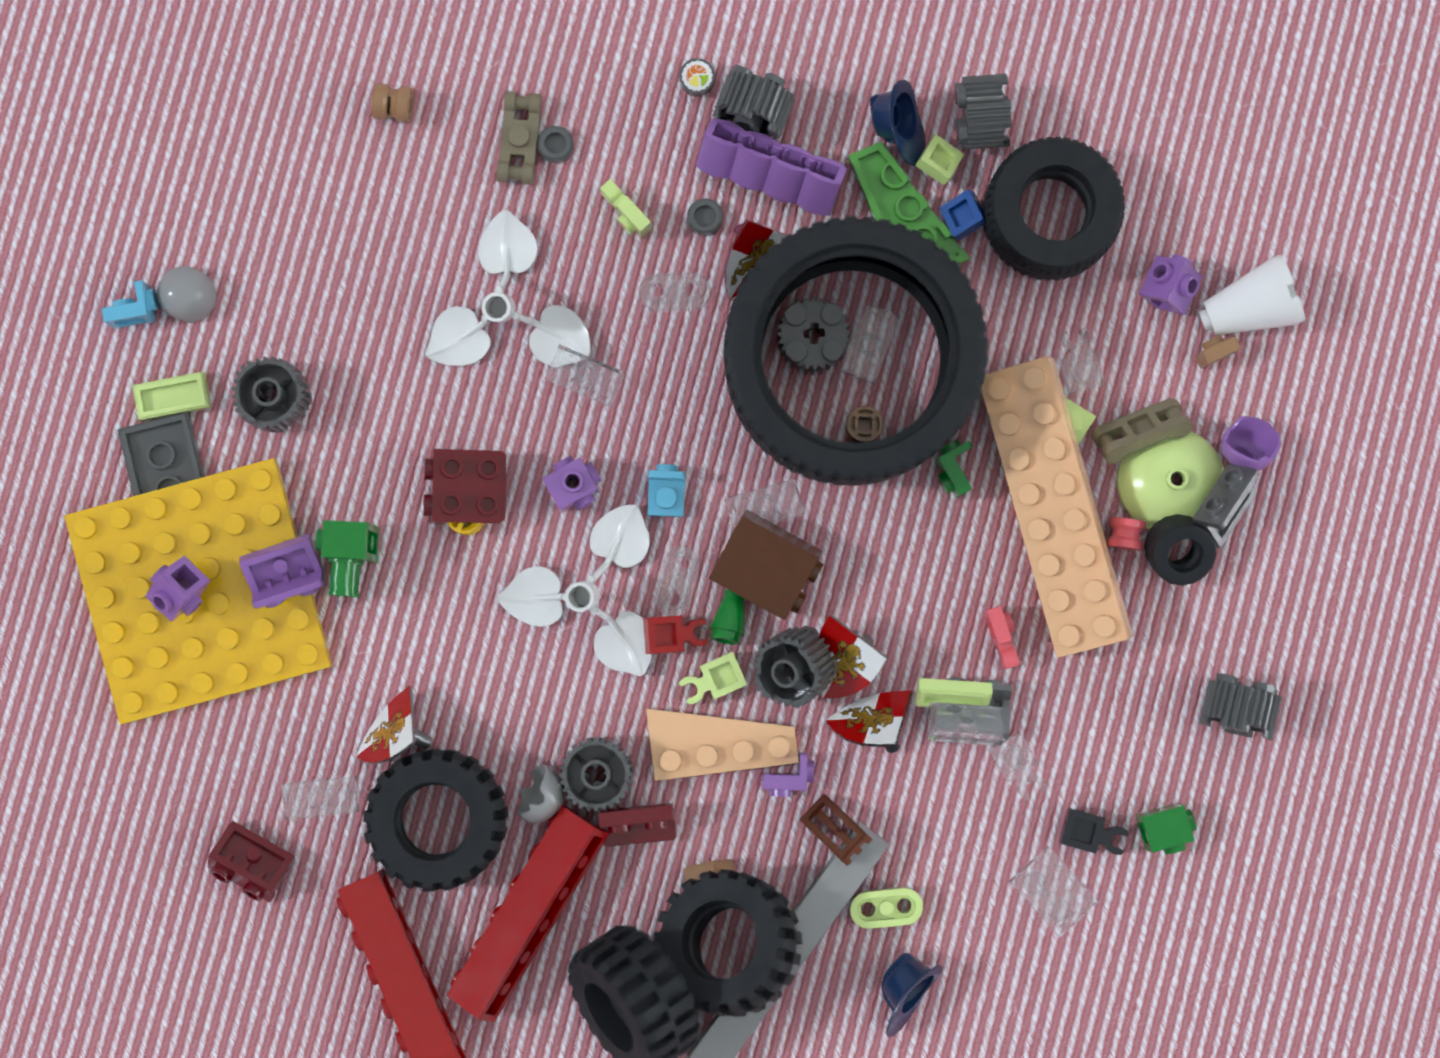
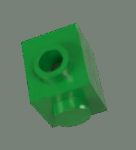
M1174 803L1135 815L1145 850L1151 853L1164 850L1165 855L1177 853L1186 849L1185 843L1195 841L1192 831L1197 829L1191 810H1186L1182 804Z

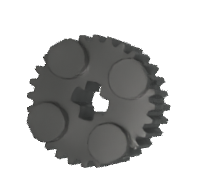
M735 65L727 75L712 116L715 119L728 120L745 131H754L774 139H780L795 99L791 92L783 88L785 84L783 78L772 73H766L764 78H762L760 75H754L746 67Z
M1007 74L962 77V82L954 83L955 105H958L962 112V119H956L955 121L956 139L960 145H965L966 150L1010 147V138L1007 135L1004 136V128L1011 127V101L1008 99V96H1004L1002 85H1008Z
M812 297L811 301L805 298L803 303L797 301L796 304H792L784 312V317H781L777 332L778 350H781V356H785L784 361H790V367L797 366V371L803 370L805 375L808 372L815 375L817 371L819 374H822L824 369L829 371L831 366L835 367L838 361L842 360L850 342V331H848L850 325L845 323L847 317L843 316L842 309L836 303H830L829 300L824 303L823 298L816 301L815 297ZM814 329L817 330V333H821L822 337H819L817 344L809 343L810 338H804L803 334H808L809 330Z
M263 357V361L257 358L256 362L248 360L247 366L242 365V371L235 373L238 377L234 379L237 385L232 387V390L235 391L232 398L236 400L233 404L236 406L235 411L240 414V418L246 420L245 422L263 431L281 433L288 431V426L294 428V423H301L300 417L306 416L304 411L309 410V406L312 403V393L308 389L310 385L305 382L307 379L302 375V372L286 360L276 359L275 357H271V359ZM271 388L277 391L276 398L273 401L268 400L266 402V399L269 398L266 395L268 389Z
M797 626L792 629L783 630L759 647V655L755 657L758 662L754 664V667L757 668V671L754 672L756 680L753 682L759 686L757 691L763 692V698L767 697L772 701L776 699L779 705L783 702L786 707L791 705L792 707L799 708L802 705H806L827 689L828 685L832 682L831 678L837 674L838 664L831 657L833 651L828 650L830 645L824 643V637L819 638L818 631L813 627L803 626L799 629Z
M1217 673L1215 680H1209L1199 722L1201 725L1210 727L1211 721H1216L1220 723L1221 729H1224L1225 732L1252 738L1253 731L1263 733L1262 737L1264 740L1273 741L1283 699L1282 696L1277 695L1276 686L1258 681L1253 682V687L1241 685L1238 677Z
M589 737L586 739V742L581 740L578 742L579 745H573L571 747L572 750L566 752L567 756L562 758L564 764L560 765V769L563 772L559 774V777L563 778L560 785H565L563 792H567L566 798H572V804L578 803L580 809L585 806L587 811L594 808L595 812H598L600 808L603 811L608 806L613 808L615 803L619 804L631 789L629 784L634 780L631 778L634 774L633 763L629 760L631 756L625 755L627 750H621L620 743L615 745L613 739L608 742L607 737ZM591 765L595 768L599 765L603 766L606 770L603 773L606 775V780L598 779L595 783L588 778L592 774L588 772L589 766Z

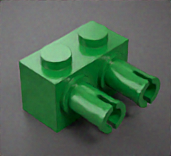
M323 520V529H318L316 534V549L321 551L322 558L332 562L329 595L359 598L360 565H363L364 562L377 563L378 526L368 522Z

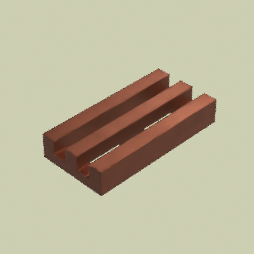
M824 793L799 819L847 866L852 862L850 857L854 853L859 855L862 852L860 846L864 842L869 844L873 840ZM825 805L857 834L853 840L821 810ZM815 815L847 845L843 850L811 821Z

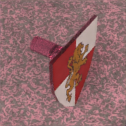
M748 219L745 220L744 224H738L734 228L733 232L736 237L729 249L725 264L724 282L729 299L737 296V289L741 282L744 281L750 268L754 269L756 261L762 255H765L768 249L775 243L777 245L781 243V239L786 237L787 234Z

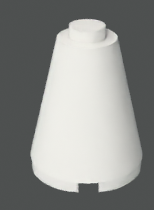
M1278 255L1270 258L1203 302L1205 309L1198 311L1205 331L1213 330L1214 335L1218 336L1297 325L1306 321L1300 297L1296 295L1293 286L1295 283L1283 256Z

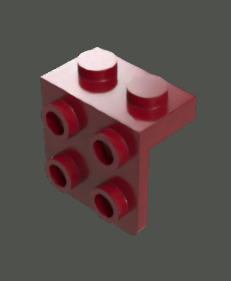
M433 449L431 458L424 459V480L431 481L430 494H424L423 516H430V524L444 525L446 522L499 524L504 521L506 508V455L504 452Z

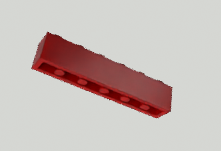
M561 806L560 810L550 818L546 833L541 841L531 849L528 855V862L522 872L510 883L509 893L503 903L491 914L490 924L483 936L474 942L470 950L471 955L464 967L458 970L452 978L451 988L446 996L478 1020L496 1021L610 834L578 811Z
M384 868L338 889L340 897L336 900L339 910L344 918L349 917L355 929L351 932L353 942L359 952L364 950L369 964L366 965L367 974L374 986L379 984L384 996L381 999V1005L387 1018H393L399 1032H396L395 1035L403 1053L408 1052L410 1058H466L387 875L384 873Z

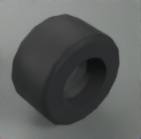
M1180 514L1164 517L1155 523L1147 533L1144 543L1145 557L1154 571L1168 583L1181 586L1196 583L1205 577L1213 567L1217 555L1215 541L1210 533L1195 523L1192 517ZM1190 539L1192 546L1188 554L1179 560L1171 561L1168 558L1171 547L1180 540Z

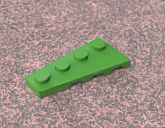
M882 142L848 155L847 159L874 220L879 221L880 218L890 220L892 224L900 223L907 226L906 229L912 231L914 229L922 233V237L925 239L930 238L937 243L936 246L939 249L943 248L949 254V258L952 261L955 260L958 265L970 260L968 254L953 239L949 229L943 222H940L929 207V203L911 184L907 174Z

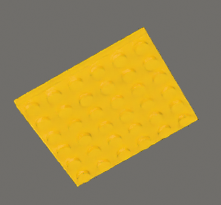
M276 458L64 515L120 725L333 667L314 595H296L285 599L278 606L272 608L263 606L255 609L251 602L252 592L239 565L240 556L298 537ZM185 555L210 582L200 596L203 603L189 616L183 613L171 622L163 613L157 611L145 596L153 585L150 579L154 573L164 565L169 567Z

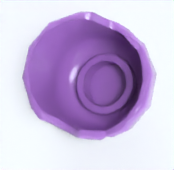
M1242 416L1231 427L1227 428L1221 439L1220 447L1223 456L1230 464L1254 468L1258 471L1263 470L1273 461L1280 450L1281 442L1279 433L1271 424L1257 417Z

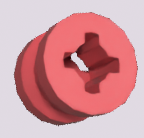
M1110 517L1109 526L1112 528V534L1107 539V546L1122 550L1143 551V542L1140 538L1141 532L1145 530L1146 522L1130 518Z

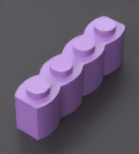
M715 118L711 119L704 133L696 163L697 168L712 177L729 178L742 188L764 191L777 201L797 203L812 214L830 216L847 170L845 166L835 160L813 156L800 147L778 143L765 134L745 131L730 121Z

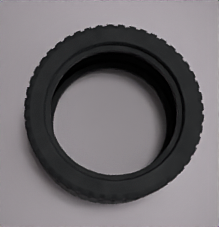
M846 216L845 219H839V217L831 218L828 222L823 223L819 221L812 223L811 227H802L796 230L795 234H789L782 238L781 243L778 245L775 243L768 249L765 255H762L756 261L754 269L750 268L744 281L741 282L737 289L736 298H733L724 334V365L727 387L734 409L743 427L750 433V437L768 456H772L774 461L794 473L802 474V477L826 484L829 482L833 483V485L859 486L861 484L868 485L883 482L900 476L925 462L945 447L966 423L967 418L975 407V401L979 399L982 391L981 387L986 376L984 369L988 365L987 349L989 347L988 338H986L985 334L987 332L986 321H983L984 312L981 304L978 305L977 293L974 288L971 289L969 285L971 282L966 274H962L958 263L955 260L952 261L949 258V254L943 248L939 249L936 246L937 243L930 238L925 239L921 236L922 233L914 229L912 231L906 229L907 226L900 223L895 225L890 223V220L881 218L878 221L873 220V217L863 216L862 219H856V216ZM839 271H861L879 275L893 281L908 291L919 302L930 318L938 339L940 351L937 385L922 415L901 432L881 440L865 443H848L827 439L798 424L785 412L774 397L768 385L762 363L761 346L766 328L774 312L784 299L799 286L818 276Z

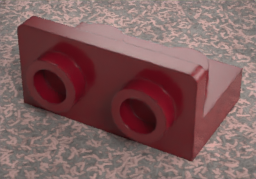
M673 803L607 809L605 811L601 810L598 813L600 828L610 833L604 842L606 847L668 841L676 838Z
M231 821L208 856V868L211 869L210 873L219 881L227 884L232 881L241 886L242 892L255 901L264 899L271 903L275 896V890L295 861V856L240 824Z

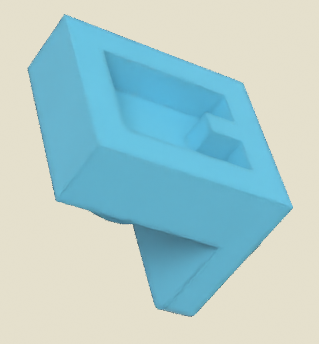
M142 280L134 281L137 302L134 299L113 301V306L102 308L104 323L115 329L156 321L155 310L159 309L155 289H151Z
M657 464L656 470H648L647 515L684 518L685 472L678 471V465Z

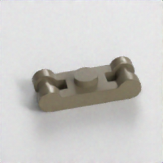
M514 91L505 92L497 182L508 183L509 180H520L525 185L534 184L542 94L530 93V96H519ZM516 110L529 111L528 120L516 119ZM512 157L524 158L523 166H512Z
M1169 398L1102 424L1093 430L1091 437L1098 447L1103 448L1102 455L1108 464H1117L1127 454L1173 436L1176 438L1187 436L1192 431L1193 424L1188 416L1181 414L1182 407L1174 398Z

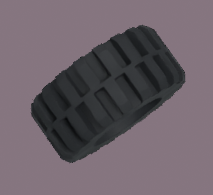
M429 749L413 753L391 764L392 766L387 771L382 772L376 781L378 783L374 789L370 790L366 799L369 802L368 808L363 811V822L367 823V832L364 833L366 844L370 843L374 853L371 856L376 864L381 862L386 868L384 873L391 879L396 877L402 881L403 886L410 889L414 887L422 888L423 892L455 889L459 885L466 884L477 877L496 858L507 832L506 818L508 817V807L504 805V792L501 785L498 787L493 777L495 776L488 768H483L479 761L472 756H465L460 754V751L451 749ZM429 785L447 786L458 792L467 803L470 812L468 834L464 841L450 852L442 854L424 852L418 849L406 835L403 826L404 807L408 799L422 787Z
M721 869L719 873L713 871L700 873V880L688 879L681 884L684 890L681 894L673 892L666 900L671 906L667 912L660 911L657 921L662 922L661 932H654L653 941H656L662 947V951L666 956H670L675 963L674 966L677 971L683 975L686 980L685 984L695 999L694 1006L699 1011L732 1017L746 1016L747 1012H760L766 1009V1002H776L783 995L780 991L783 985L790 986L795 978L794 975L790 974L793 964L800 965L802 955L796 953V945L802 944V932L795 929V924L799 922L796 913L787 907L789 901L783 894L776 892L773 886L756 877L727 869ZM729 908L739 909L747 913L754 923L757 936L756 949L750 963L741 973L729 979L717 978L708 972L702 961L700 952L702 934L709 921L715 915Z
M615 926L573 955L568 966V972L570 973L568 976L569 985L573 988L572 995L579 1005L582 1017L586 1019L589 1025L588 1028L594 1036L596 1035L601 1042L600 1045L606 1052L608 1051L612 1055V1058H678L697 1043L701 1030V1024L698 1022L700 1018L699 1011L694 1006L695 999L685 984L686 980L674 966L675 963L670 956H666L662 951V947L656 941L649 939L647 933L638 931L637 927Z

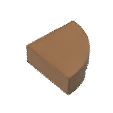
M724 859L686 866L684 869L685 881L690 878L698 880L700 879V873L707 871L719 873L721 869L735 871L734 861Z

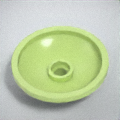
M1190 432L1182 438L1173 436L1127 454L1119 464L1117 473L1118 495L1128 515L1132 519L1145 521V529L1150 531L1155 523L1167 516L1180 514L1193 518L1223 473L1224 467L1215 449L1198 434ZM1173 473L1181 475L1182 483L1180 486H1176L1171 482V475Z

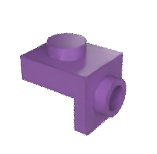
M799 752L798 774L762 773V789H769V796L791 797V790L807 791V782L814 783V761H808L807 753Z

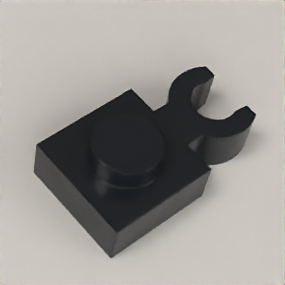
M1068 808L1059 843L1095 854L1097 853L1098 845L1102 844L1108 852L1122 855L1124 850L1114 847L1111 839L1115 834L1128 836L1129 832L1119 826H1111L1104 829L1106 818Z

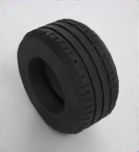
M1061 137L1040 138L1037 141L1033 140L1028 144L1025 143L1020 148L1014 150L1013 153H1010L993 175L983 201V212L986 219L983 227L984 231H986L987 240L990 241L989 244L994 248L995 254H998L999 258L1005 261L1008 267L1011 266L1012 270L1019 271L1022 275H1028L1029 278H1036L1038 280L1045 279V281L1060 280L1061 278L1064 280L1091 268L1115 242L1125 215L1123 212L1125 210L1124 190L1120 185L1121 181L1117 177V172L1112 169V164L1107 162L1108 159L1102 157L1099 151L1096 152L1093 147L1086 146V143H1080L1075 139L1070 140L1067 137H1064V139ZM1042 179L1062 181L1078 193L1084 204L1086 216L1082 228L1076 235L1067 240H1049L1037 235L1027 226L1021 215L1020 200L1024 190L1034 181Z

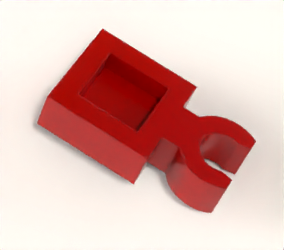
M682 615L643 618L646 654L685 652L684 641L694 647L708 644V639H697L694 636L696 626L707 625L704 619H693L683 626Z

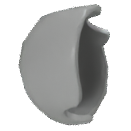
M180 266L168 270L159 281L156 297L158 304L166 314L187 323H195L206 318L215 307L217 291L209 276L195 268Z
M544 764L531 771V776L534 780L532 787L521 788L520 790L523 802L518 807L517 815L527 822L542 823L550 819L563 804L565 797L563 789L565 785H560L562 779L550 767Z

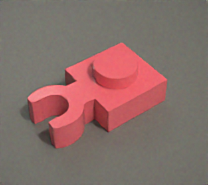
M1001 606L983 611L1003 669L1020 665L1012 644L1010 633L1015 631V627L1009 611L1003 612Z

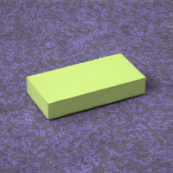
M204 372L132 385L138 420L141 422L183 412H194L212 408L206 373Z
M919 678L915 692V705L918 707L986 711L993 695V683Z

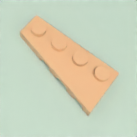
M646 708L655 781L799 763L794 726Z

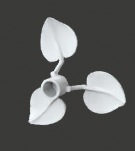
M502 210L490 221L479 244V259L484 270L491 274L504 272L499 286L495 289L496 292L487 295L482 302V320L479 322L476 313L466 307L455 306L446 309L439 315L433 325L430 341L425 352L426 357L435 362L451 366H463L478 362L488 353L491 347V338L482 328L487 325L489 320L493 322H507L513 318L536 327L529 337V345L533 355L542 363L551 366H562L588 358L591 353L590 336L585 324L574 311L564 306L550 305L543 310L539 322L516 312L514 300L509 295L504 294L511 271L515 273L527 271L536 260L538 246L531 230L509 210Z
M634 504L617 507L605 514L595 524L590 535V548L594 554L607 558L588 577L587 581L574 583L567 588L565 593H560L561 581L555 572L542 566L530 567L520 572L497 596L500 605L516 619L539 627L554 624L562 617L563 606L560 600H564L573 611L583 612L589 610L591 614L597 615L608 622V625L598 629L594 637V651L598 659L605 666L615 671L643 676L651 663L653 655L645 653L643 618L635 612L626 611L614 620L612 616L596 606L600 593L595 585V581L610 566L612 561L620 567L628 568L640 563L646 557L650 547V535L640 508Z

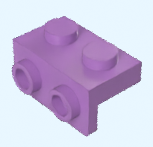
M310 534L239 557V565L252 592L251 602L255 609L263 606L266 608L278 606L285 599L296 595H311L324 585L325 570Z

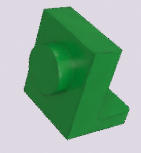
M958 439L940 450L942 456L935 460L941 474L937 475V478L946 494L952 492L955 498L972 489L955 458L967 452L973 446L970 441L961 445Z

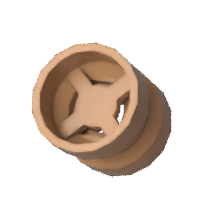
M376 83L372 97L373 119L386 120L388 117L396 118L398 122L410 123L414 109L413 87L401 86L399 89H392L388 84Z
M858 407L851 412L846 421V435L853 443L875 441L882 432L883 420L880 413L873 407Z

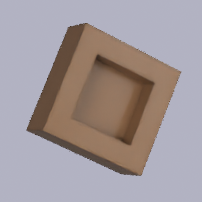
M1219 335L1201 344L1204 350L1194 357L1200 369L1234 354L1241 347L1235 336L1224 341L1222 335Z

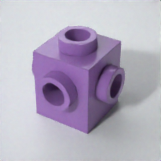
M1174 254L1172 258L1156 255L1139 294L1156 309L1185 315L1194 295L1198 292L1203 276L1192 267L1193 262L1183 256Z
M572 456L554 464L553 468L555 471L542 478L561 512L573 506L578 511L595 502L596 499L593 495L600 492L596 484L602 481L592 462L585 465L580 457L573 460ZM572 479H580V483L576 488H569V483Z
M184 555L169 567L164 565L154 573L150 579L153 585L145 597L157 611L163 613L172 622L184 613L186 616H189L203 603L200 596L210 580Z

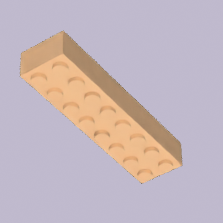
M1045 356L986 374L981 387L1056 657L1059 658L1132 638L1133 634L1054 358Z

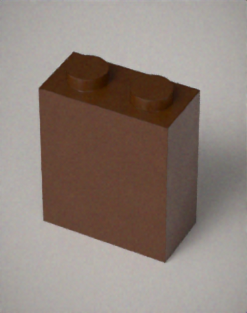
M746 509L712 570L709 579L779 618L786 620L790 611L797 614L807 595L801 591L807 580L814 583L824 566L822 562L818 561L823 551Z

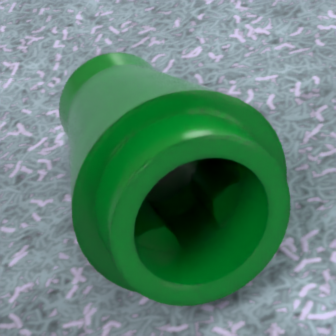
M726 589L722 602L709 627L712 631L711 639L724 644L739 645L740 637H744L745 598Z

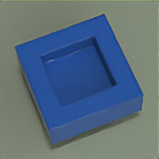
M970 189L939 207L953 238L961 240L985 225L986 219L975 192Z

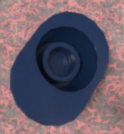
M899 80L893 86L892 91L875 94L870 98L872 124L877 136L888 143L896 144L904 161L911 166H915L926 147V138L917 110L914 90L908 81Z
M903 953L886 971L882 980V995L893 1012L886 1028V1035L888 1037L896 1035L908 1022L926 991L942 973L943 967L941 965L930 969L913 955Z

